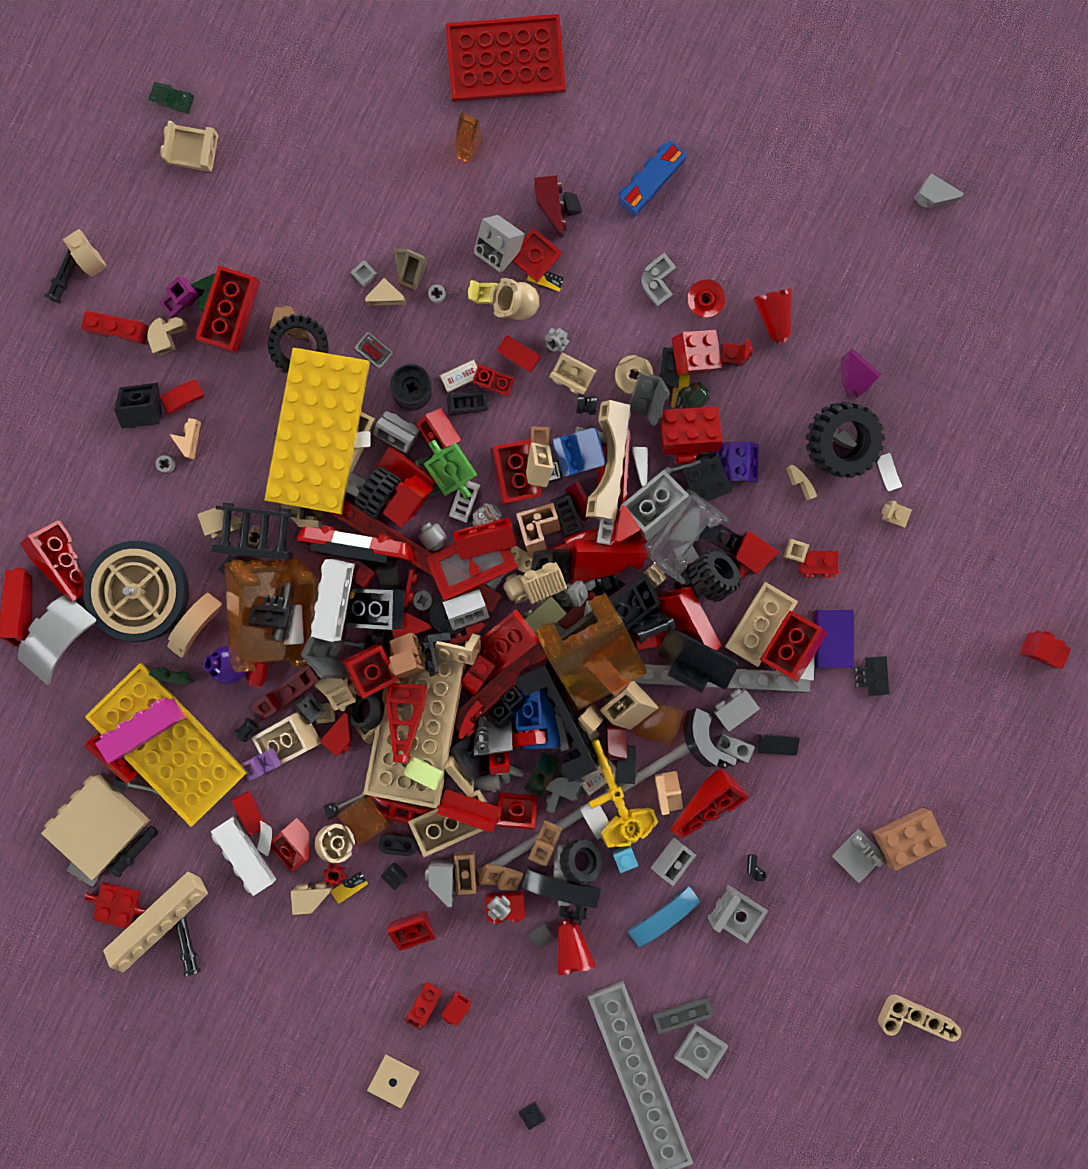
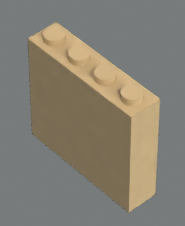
M101 774L88 777L83 783L85 786L81 791L77 790L70 797L72 799L68 805L64 804L57 811L59 815L55 819L51 818L44 825L46 829L41 833L91 880L96 879L102 874L107 866L114 861L119 853L125 849L150 821L119 791H114L113 785Z

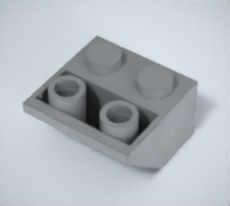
M499 215L484 218L481 221L473 253L497 271L502 272L519 253L525 234Z

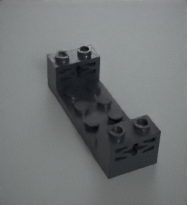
M629 565L615 576L621 589L567 630L554 622L539 633L554 662L567 672L572 673L659 606L660 602L646 574Z
M548 657L522 669L516 681L519 691L527 696L547 686L546 693L550 700H554L556 704L555 711L559 717L562 716L565 722L563 724L564 729L573 738L572 744L575 749L564 754L560 767L562 776L564 778L567 777L570 783L598 770V758L592 746V741L588 733L580 727L579 716L550 658Z

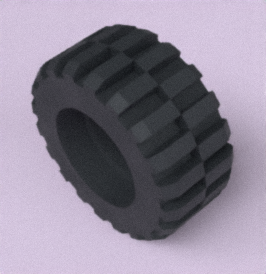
M835 402L830 407L825 406L822 408L821 414H815L813 417L815 421L809 423L808 428L810 432L806 434L805 439L809 440V444H806V450L811 452L809 458L815 462L817 468L837 477L854 478L855 475H863L865 469L870 470L874 467L872 463L874 461L878 462L880 456H878L879 452H883L884 446H882V441H885V434L881 433L884 430L883 424L878 423L879 417L873 414L871 409L850 402ZM852 422L857 430V445L848 455L841 458L837 457L832 447L834 433L842 424Z

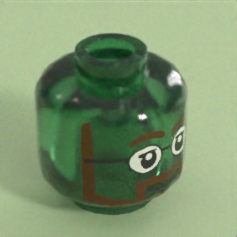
M700 381L698 383L692 382L682 392V398L684 399L682 403L687 408L703 407L710 399L708 394L710 391Z

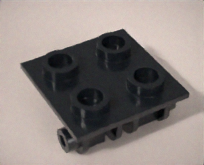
M719 456L682 470L697 506L732 492Z

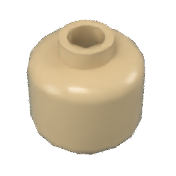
M512 574L506 578L507 581L503 588L512 602L522 603L528 599L520 579L523 575Z

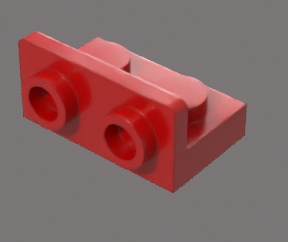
M807 551L804 563L799 562L798 574H804L806 578H816V574H823V578H835V575L840 574V570H838L839 551Z

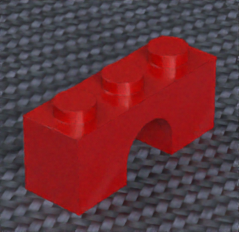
M88 310L84 312L81 329L89 334L103 337L113 336L145 345L149 326L141 321Z

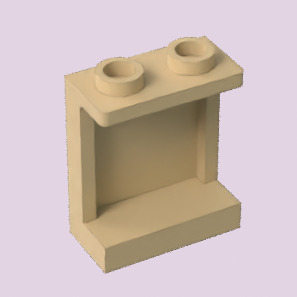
M168 121V125L164 128V145L160 149V155L166 164L212 172L218 141V134L215 129L206 127V130L178 126L173 121Z

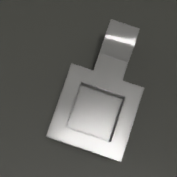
M595 579L589 580L586 583L582 580L575 581L568 589L574 607H580L588 598L587 591L596 587Z

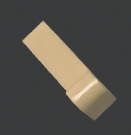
M890 995L886 999L878 1017V1024L890 1036L896 1035L905 1021L948 1041L954 1042L961 1037V1029L953 1020L898 995ZM896 1003H900V1007L898 1009H893V1006ZM918 1011L915 1017H911L912 1012ZM931 1019H936L934 1024L929 1025ZM888 1021H893L891 1026L885 1027Z

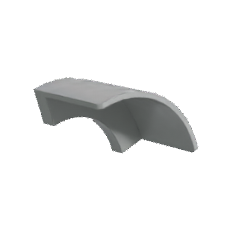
M65 595L51 603L47 607L48 611L40 619L36 618L28 628V631H30L26 640L21 641L17 659L46 685L51 683L54 668L64 651L81 633L96 623V618L75 600L71 602Z

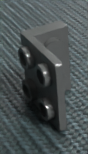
M640 372L629 401L630 410L646 414L650 423L656 426L658 420H661L663 405L668 401L670 394L661 377Z
M310 636L301 656L314 669L317 676L323 679L349 678L344 665L336 657L344 643L342 638L339 641L331 642Z

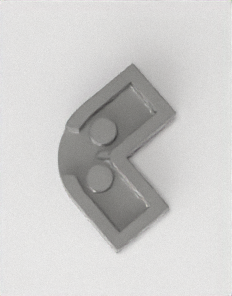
M665 252L645 268L641 280L643 290L656 307H659L673 295L662 281L676 270L675 265Z

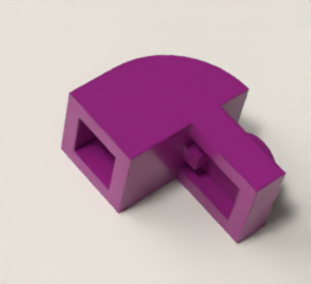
M178 276L165 288L168 294L159 304L170 318H174L186 306H192L198 294L186 278Z

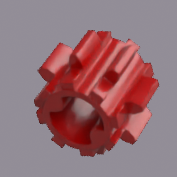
M329 863L327 865L328 870L325 869L322 872L326 876L324 882H330V887L334 883L340 886L342 879L347 877L343 873L346 867L339 866V863L335 865ZM331 871H333L334 873L337 872L339 874V877L337 878L336 875L332 876Z

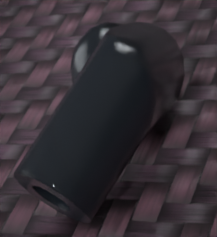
M748 854V874L756 881H765L767 874L757 866V855Z

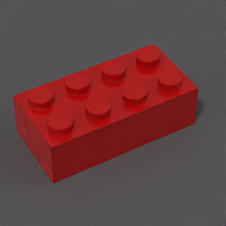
M218 265L195 339L202 344L238 355L260 281L255 276Z

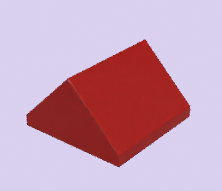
M499 793L498 807H500L496 826L535 830L537 796Z
M426 910L390 922L387 928L388 935L399 951L436 939Z

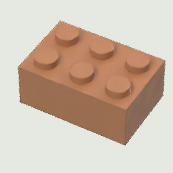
M920 808L872 832L887 867L895 871L947 846L931 810Z

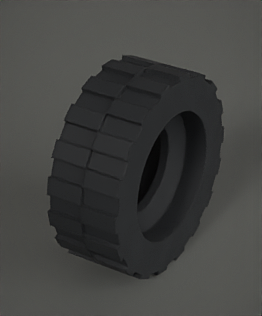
M587 839L567 843L560 853L559 860L560 869L564 877L575 884L589 883L597 879L603 867V858L597 845L593 844L590 840L587 841ZM578 852H583L587 857L588 866L585 871H579L575 866L574 859Z

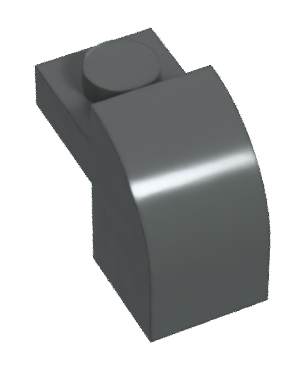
M560 776L551 781L546 790L553 792L549 794L546 804H548L547 811L551 813L558 811L563 797L572 801L577 800L585 780L579 778L569 783L567 777Z

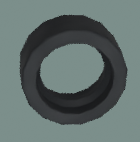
M356 694V702L349 704L348 709L351 724L354 727L368 730L376 728L384 715V703L381 697L377 694H372L363 699ZM369 700L370 713L364 721L362 711L365 703Z

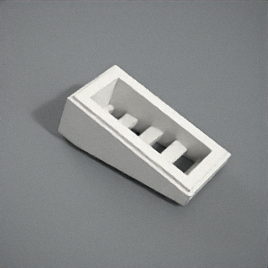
M632 447L640 484L644 487L647 484L648 448Z
M468 481L466 487L474 489V492H470L472 494L470 496L471 500L461 497L462 493L458 490L449 514L450 517L466 523L480 488L479 484ZM458 501L469 504V506L465 507L463 505L458 504ZM455 509L466 511V514L456 512Z
M292 605V613L286 630L284 644H303L302 606Z

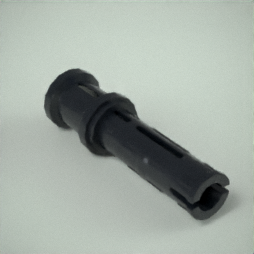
M69 249L56 278L50 281L52 284L48 293L44 294L45 298L58 304L62 302L60 299L64 290L68 288L67 281L76 264Z
M149 825L126 851L120 852L119 857L107 866L108 870L114 876L120 878L123 875L122 872L129 865L132 866L134 864L136 856L159 834V831L154 826Z
M185 915L175 924L182 952L180 960L184 966V977L201 972L197 965V952L192 947Z

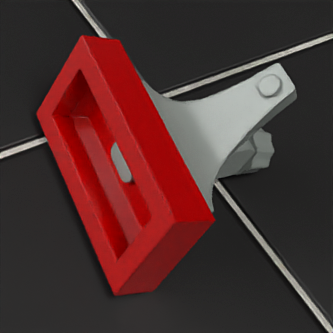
M509 752L489 754L490 774L501 775L504 783H510V775L520 777L524 775L523 770L509 764Z

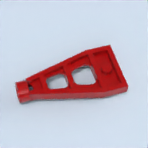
M392 683L387 686L386 707L393 762L408 763L409 752L426 704V685ZM399 704H411L413 706V713L408 721L399 720L397 715V706ZM399 725L409 726L408 737L405 741H400L397 738V727Z

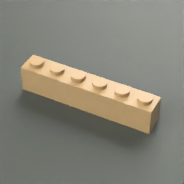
M187 872L103 950L109 967L125 972L208 894L201 878Z

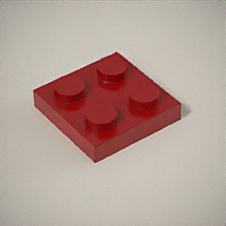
M532 228L523 239L521 249L512 262L538 283L560 258L562 252L537 230Z

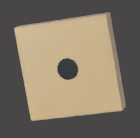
M385 1054L367 1091L402 1108L419 1075V1071Z

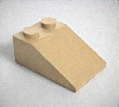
M299 712L251 737L260 754L273 748L281 765L321 744L312 723L309 724Z

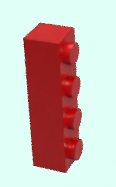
M540 729L512 733L513 747L546 743L545 731H540Z

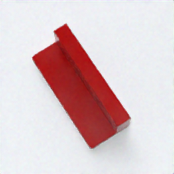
M510 517L454 531V541L461 560L516 546Z
M446 789L437 814L493 833L500 807Z

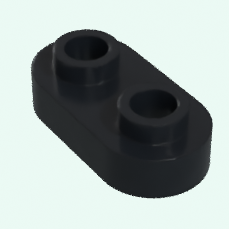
M387 833L379 839L378 847L385 854L410 856L417 849V841L412 836ZM391 840L392 845L387 846L385 841ZM409 842L411 847L406 848L404 843Z

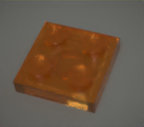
M364 795L338 814V817L351 830L360 846L389 826L368 795Z

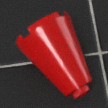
M791 288L753 297L771 341L775 340L776 344L786 342L787 338L791 336Z
M573 919L561 921L562 925L558 926V975L582 972L595 968L594 959L578 923H573Z

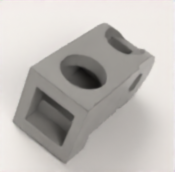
M721 733L716 748L749 763L755 746Z

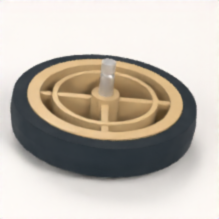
M147 541L122 542L104 550L91 564L84 582L85 605L88 613L96 618L95 624L108 635L128 642L149 641L167 633L178 623L188 602V580L180 562L166 549Z

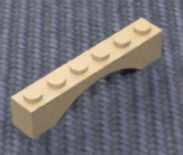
M612 400L601 402L598 422L606 439L607 464L600 484L588 497L586 517L615 520L618 513L617 503L621 492L620 480L623 475L622 465L626 454L627 427L631 416L629 404Z

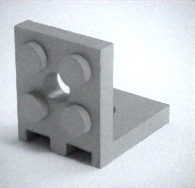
M727 885L726 892L722 898L718 899L716 907L712 914L708 915V919L713 929L720 933L722 929H725L743 942L748 943L768 911ZM740 911L746 913V918L743 921L736 920V914Z

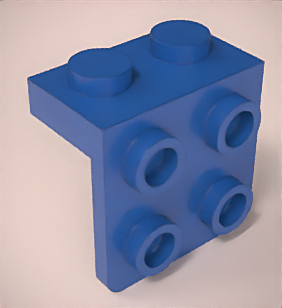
M596 428L553 439V448L559 459V469L564 477L603 466L606 463Z

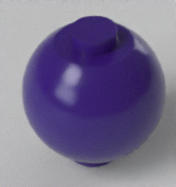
M224 646L215 650L211 656L206 657L204 669L218 683L230 685L237 683L244 677L248 670V662L241 650L232 646Z

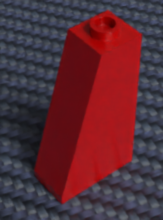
M574 541L570 566L572 583L619 574L629 565L635 569L643 568L644 560H647L648 557L647 549L644 548L642 541H624L614 548L606 544L597 543V541Z
M13 568V570H5L0 611V639L12 647H20L21 641L26 640L30 631H28V628L32 624V575L25 571L24 568Z
M691 587L664 591L657 597L660 605L657 606L658 609L674 620L676 630L714 650H718L721 647Z

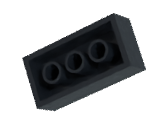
M350 587L343 627L385 630L404 629L405 590Z

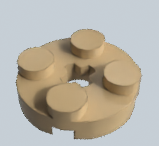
M631 355L619 362L615 371V381L624 393L632 394L637 379L629 378L631 370L653 375V369L648 360Z

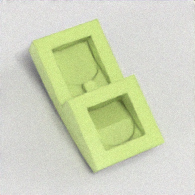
M411 756L404 771V775L433 790H437L444 771Z

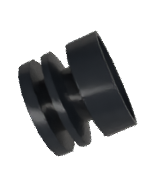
M406 364L400 366L393 373L390 386L394 400L400 407L415 411L428 404L432 396V384L430 376L424 368L417 364ZM412 386H415V390H413L412 393H409V389H411Z

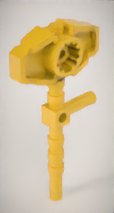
M598 739L593 740L591 743L609 788L607 789L608 793L588 802L589 806L593 809L609 800H613L618 808L620 817L615 816L601 831V836L607 847L631 846V843L637 842L639 838L644 839L652 831V828L657 825L658 820L654 810L651 808L627 810L622 799L624 794L621 787L615 783V777L611 772V767L608 765L607 757L604 755Z

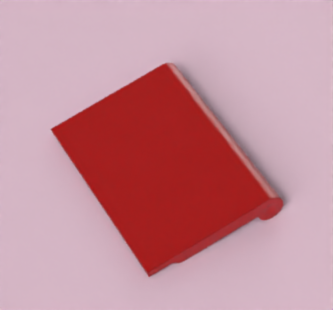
M392 445L389 446L374 469L375 471L382 466L400 478L401 482H404L407 477L410 479L416 475L431 487L435 484V480L429 473Z

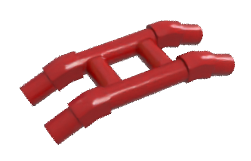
M375 796L370 797L382 806H390L389 811L381 807L379 808L373 803L368 808V810L381 819H389L409 824L408 821L414 819L416 814L423 815L436 809ZM397 808L407 810L408 816L397 814Z

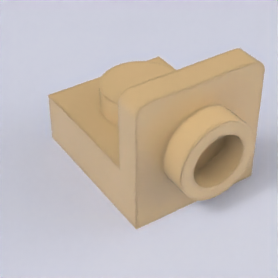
M890 501L882 509V520L905 528L912 509L901 506L896 501Z
M348 678L344 679L343 685L326 692V696L334 711L356 702L355 694L357 692L353 684H350Z

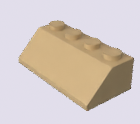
M476 790L469 795V797L487 803L480 790ZM438 808L408 821L424 857L484 831L437 814Z

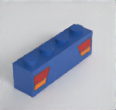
M671 140L666 144L662 143L656 151L658 154L654 158L650 157L644 164L645 168L642 172H636L631 179L632 183L628 187L625 185L618 193V203L634 217L641 212L686 161L687 154Z

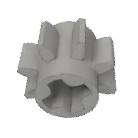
M551 328L544 337L547 340L546 347L553 352L558 349L562 352L569 343L567 333L561 328L556 330Z
M566 584L567 589L556 593V600L560 603L561 607H574L568 592L572 585Z
M498 896L494 897L487 905L490 909L488 915L493 920L497 917L503 920L511 911L508 907L510 901L504 896L501 899Z

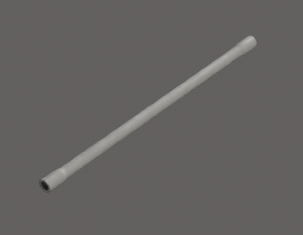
M686 742L637 772L635 784L619 783L618 786L621 787L622 792H625L677 759L689 754L690 751ZM580 808L554 824L562 827L563 830L584 816ZM538 834L487 864L506 865L532 849ZM483 865L482 867H480L479 869H477V872H478L479 876H480V874H481V871H482L484 865Z

